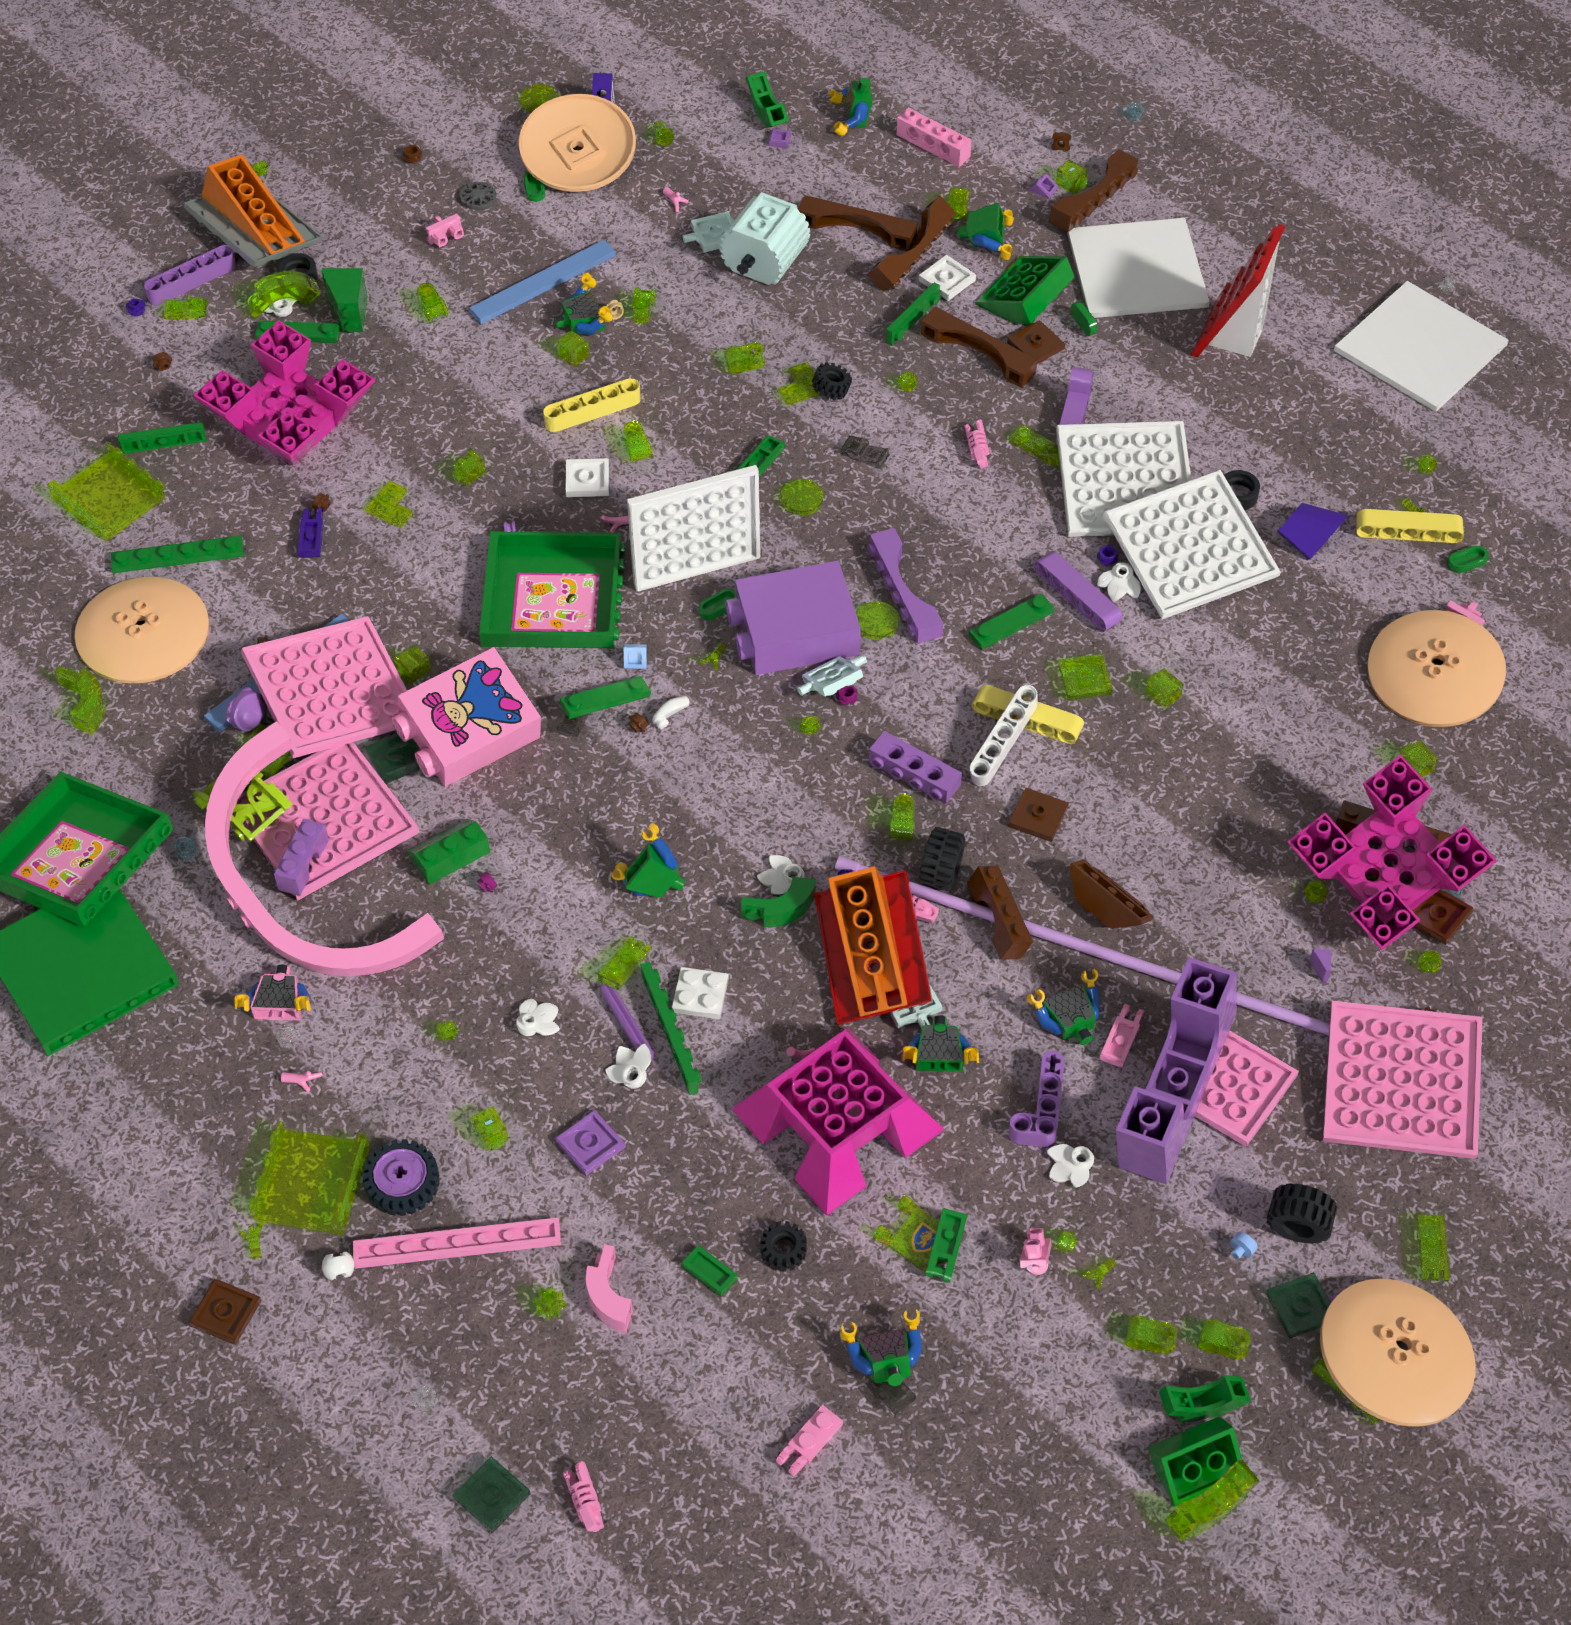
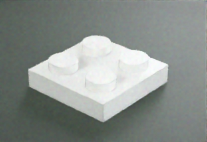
M945 255L919 275V281L927 287L934 282L939 284L940 295L949 301L976 281V274L948 255Z
M609 458L566 460V497L609 496Z
M681 967L672 1005L674 1012L720 1019L729 974Z

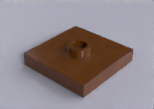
M1040 320L1007 338V343L1010 346L1037 359V364L1065 349V343Z
M1025 787L1011 816L1008 827L1052 842L1068 809L1069 802Z
M1440 889L1413 910L1420 919V922L1413 927L1446 945L1472 914L1473 907Z
M214 1278L188 1323L190 1327L236 1345L262 1300L260 1296Z

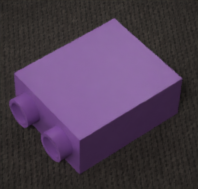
M839 560L735 580V598L725 601L727 617L730 626L741 624L743 633L735 634L737 652L740 660L751 659L755 675L827 662L839 656L848 658L860 655L861 628Z

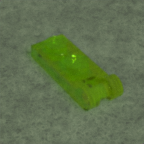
M1023 424L1010 435L1009 441L1045 463L1054 468L1060 464L1058 445Z

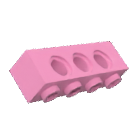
M909 107L897 117V136L957 167H960L970 158L971 139Z

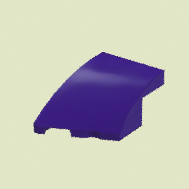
M1301 503L1278 529L1277 533L1310 560L1348 516Z

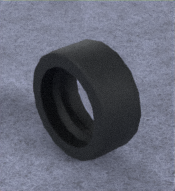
M290 254L284 257L278 264L280 282L287 289L293 288L295 291H302L310 288L317 281L316 263L307 254ZM295 268L308 269L305 274L300 276L287 274Z
M1232 470L1224 474L1230 486L1242 485L1252 492L1245 496L1236 495L1244 510L1252 508L1257 503L1260 491V483L1255 475L1243 470Z

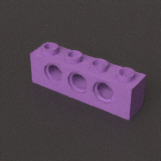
M886 731L880 735L869 749V763L873 767L890 773L897 780H903L915 790L925 792L935 801L947 804L961 786L962 772Z

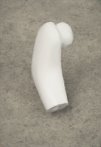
M681 696L668 700L654 714L652 718L653 724H657L659 729L667 727L669 724L667 718L688 707L689 699L686 696Z

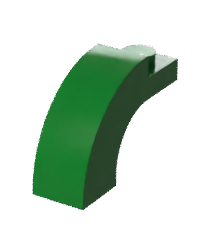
M765 71L747 76L746 81L752 96L750 100L762 123L770 128L789 122L784 104H779L776 101Z
M792 877L791 886L787 892L773 899L742 897L741 917L749 920L764 919V927L783 926L797 920L804 915L813 903L814 893H816V879Z
M1223 1375L1211 1383L1198 1387L1165 1386L1159 1390L1166 1415L1176 1416L1178 1422H1193L1220 1416L1251 1402L1243 1377Z

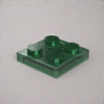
M396 733L365 746L370 760L385 784L420 770L415 757V753L419 749L413 739L404 742Z
M1314 1272L1269 1288L1266 1291V1295L1289 1339L1320 1328L1325 1312L1331 1304Z
M491 1456L453 1494V1498L493 1534L529 1497L531 1492Z

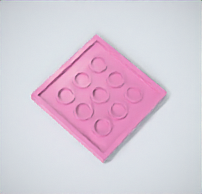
M1229 1031L1195 1117L1247 1147L1293 1083L1299 1071Z

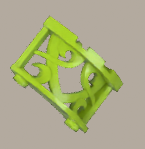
M261 772L248 784L250 786L247 790V797L250 803L236 804L233 810L235 817L232 815L230 826L234 829V835L241 842L244 840L247 843L251 842L293 805L272 782L265 783L261 779L263 777ZM217 778L203 791L196 790L192 793L195 797L193 800L200 809L203 810L205 808L207 810L209 798ZM259 792L262 793L260 796H256L259 802H255L254 795ZM278 808L270 817L265 819L262 812ZM257 813L262 820V824L251 832L244 827L243 822L250 820L254 826L255 819L252 814Z

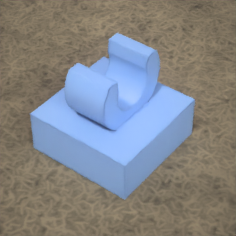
M624 644V668L646 669L647 645Z

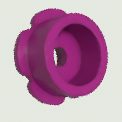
M853 685L845 686L838 690L836 699L840 700V703L843 705L854 704L858 699V692Z
M487 871L483 874L479 873L480 879L477 882L485 892L488 890L494 892L493 889L498 885Z

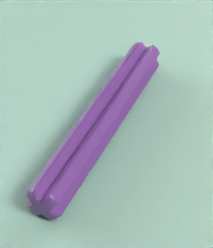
M611 982L602 984L600 987L601 993L635 1050L642 1044H645L650 1050L652 1060L654 1058L653 1050Z

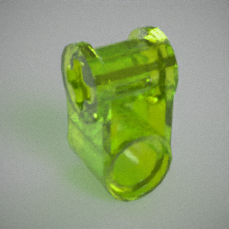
M430 283L419 285L417 288L419 306L428 322L430 323L434 318L442 315L448 316L449 312L446 303L440 297L435 287Z
M635 287L632 301L634 322L645 324L650 321L656 302V289L643 290Z
M758 342L730 347L724 352L729 372L732 374L760 369L765 365V359L762 356L764 346Z
M637 421L627 422L624 426L625 445L631 462L653 457L650 442L645 435L641 423Z
M899 794L894 799L889 838L913 840L915 803L914 799L908 794Z
M1135 1315L1129 1319L1125 1344L1132 1349L1167 1355L1176 1348L1178 1332L1176 1327L1169 1322Z
M1205 1319L1197 1346L1202 1351L1211 1354H1218L1234 1360H1242L1249 1353L1251 1336L1244 1328L1229 1325L1216 1319Z

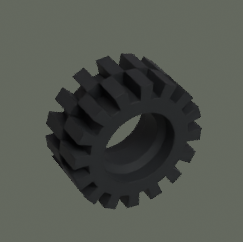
M828 362L820 364L813 376L812 387H815L814 390L816 392H820V396L826 395V399L832 397V400H836V398L841 400L842 397L846 396L852 383L851 374L846 373L847 369H841L842 366L838 364L837 367L835 363H831V365Z
M781 1221L776 1222V1227L773 1224L769 1225V1231L765 1229L763 1237L761 1236L760 1252L763 1261L766 1260L768 1267L773 1265V1270L776 1271L778 1267L782 1268V1272H786L787 1267H790V1270H794L796 1264L799 1267L802 1264V1259L805 1260L807 1252L806 1235L804 1236V1231L802 1229L798 1230V1225L795 1223L791 1227L789 1221H785V1226H781ZM787 1239L792 1242L794 1247L791 1252L781 1254L776 1252L773 1246L776 1241Z

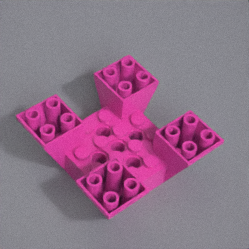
M278 320L251 344V348L265 373L263 378L254 386L249 387L221 370L193 396L228 425L294 466L353 411L374 384L375 378L342 359L319 381L305 373L311 339Z
M1401 754L1363 783L1375 813L1345 835L1332 819L1324 813L1287 841L1318 878L1338 879L1357 900L1360 906L1354 909L1350 915L1381 951L1420 922V919L1413 910L1440 889L1460 891L1497 862L1493 855L1465 825L1440 843L1422 824L1416 815L1432 792V788ZM1378 843L1381 847L1379 849H1372L1369 845ZM1412 846L1416 850L1414 852H1406L1404 848ZM1392 860L1395 861L1397 865L1394 867H1388L1385 865V862ZM1369 875H1375L1378 877V879L1376 881L1371 882L1368 881L1366 877ZM1403 878H1409L1413 882L1409 885L1402 884L1400 881Z
M849 1027L732 1108V1111L763 1145L789 1126H792L810 1146L795 1176V1181L826 1216L866 1188L855 1152L882 1133L906 1159L944 1131V1128L917 1099L893 1081L878 1065L879 1059Z

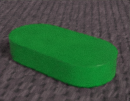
M529 171L526 172L523 178L527 199L533 202L543 200L546 196L545 185L533 177Z
M1080 301L1071 304L1072 317L1087 336L1096 334L1097 323L1084 304Z
M1471 546L1454 552L1448 557L1447 567L1455 573H1464L1481 567L1487 563L1489 552L1482 546Z
M723 589L701 601L698 606L700 617L705 620H714L727 613L725 601L734 599L735 591Z

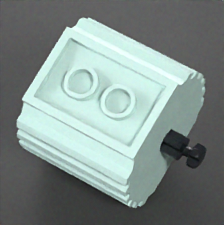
M761 192L758 197L753 196L721 237V242L719 243L721 247L719 250L722 252V259H725V265L738 274L767 285H776L809 241L810 228H808V221H805V215L799 212L797 205Z

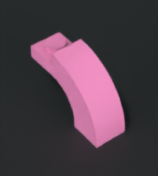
M604 1244L602 1253L597 1254L595 1267L587 1266L586 1286L588 1298L593 1311L602 1322L614 1330L626 1333L633 1311L632 1299L621 1297L610 1288L609 1279L616 1254L614 1246Z

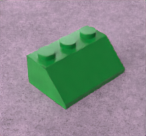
M465 819L406 850V853L428 885L489 854L490 848L488 837L478 823L474 820Z
M1220 1416L1148 1447L1154 1470L1175 1507L1247 1475L1234 1428Z

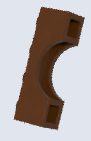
M978 866L967 882V886L974 901L986 902L993 912L995 921L993 944L1001 960L1020 959L1033 943L1031 935L999 866Z

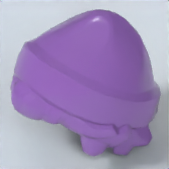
M249 687L242 689L235 698L227 703L226 721L230 722L238 730L251 731L258 727L266 716V703L263 696Z

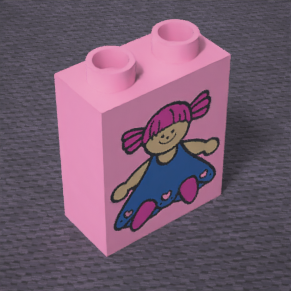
M494 647L398 695L399 714L392 717L393 725L400 738L404 742L413 738L420 748V751L415 753V757L424 775L430 777L436 774L444 787L539 739L541 730V716Z

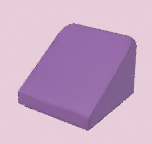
M1044 173L1029 190L1049 199L1059 186Z
M1313 948L1310 963L1321 981L1326 983L1331 972L1332 952L1331 950Z

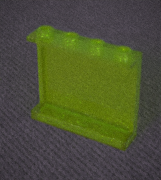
M108 442L105 443L108 453L67 482L60 485L55 480H52L47 484L51 498L105 542L166 499L164 494L165 487L160 480L152 478L146 469H141L132 458H127L118 447H113Z
M279 1121L277 1129L273 1130L271 1134L270 1151L266 1152L264 1156L263 1174H259L257 1178L256 1188L258 1190L256 1196L250 1200L249 1211L252 1212L254 1221L344 1236L370 1148L367 1134L357 1133L356 1139L353 1140L285 1129L283 1121Z

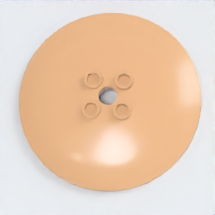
M588 94L564 95L540 105L526 119L519 136L520 156L530 174L549 187L569 192L594 190L611 183L628 168L636 149L635 130L627 114L611 101ZM576 146L583 147V149L579 151L574 150L573 148Z
M162 577L129 579L103 590L86 605L76 624L75 643L78 653L86 666L106 679L121 683L156 681L181 670L199 654L208 636V613L201 598L191 588L178 581ZM138 621H145L143 625H135Z
M1442 610L1418 611L1404 615L1391 622L1374 640L1367 664L1371 687L1380 701L1400 717L1429 727L1456 726L1478 718L1496 702L1503 689L1506 676V663L1503 652L1491 633L1482 625L1466 616ZM1440 659L1443 661V664L1434 665L1431 661Z
M1365 1280L1344 1289L1331 1302L1325 1312L1320 1329V1346L1325 1365L1339 1389L1355 1405L1368 1414L1397 1425L1426 1426L1438 1423L1454 1414L1469 1396L1475 1378V1356L1470 1339L1452 1311L1427 1291L1398 1280ZM1396 1341L1404 1342L1408 1350L1400 1349Z

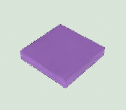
M595 1110L555 1138V1142L586 1176L626 1147L625 1142Z

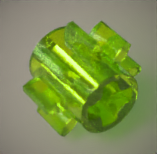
M553 1286L545 1290L540 1288L539 1298H533L534 1305L538 1306L536 1308L537 1316L543 1314L546 1316L547 1321L550 1320V1317L554 1316L560 1318V1309L567 1307L566 1301L562 1300L564 1298L563 1291L557 1293Z

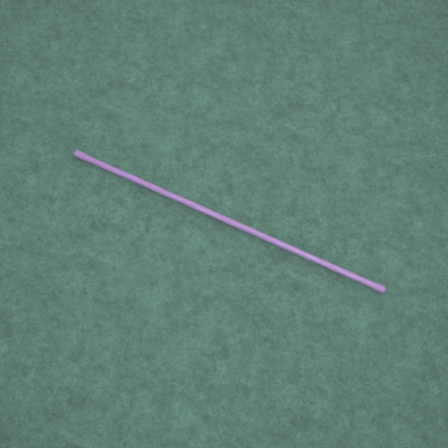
M841 856L838 857L835 869L838 871L842 869L858 871L869 868L861 865L859 862ZM879 871L883 876L888 875V873ZM909 881L913 895L995 922L991 908ZM1024 920L1030 935L1174 984L1178 983L1182 974ZM1237 992V1005L1329 1036L1330 1023Z

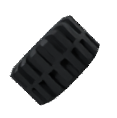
M935 827L932 830L921 862L919 873L921 884L946 891L953 887L964 853V834L940 827Z
M1292 1183L1280 1185L1274 1190L1267 1215V1224L1273 1231L1287 1239L1308 1244L1322 1243V1241H1327L1331 1236L1337 1205L1331 1196L1314 1187Z

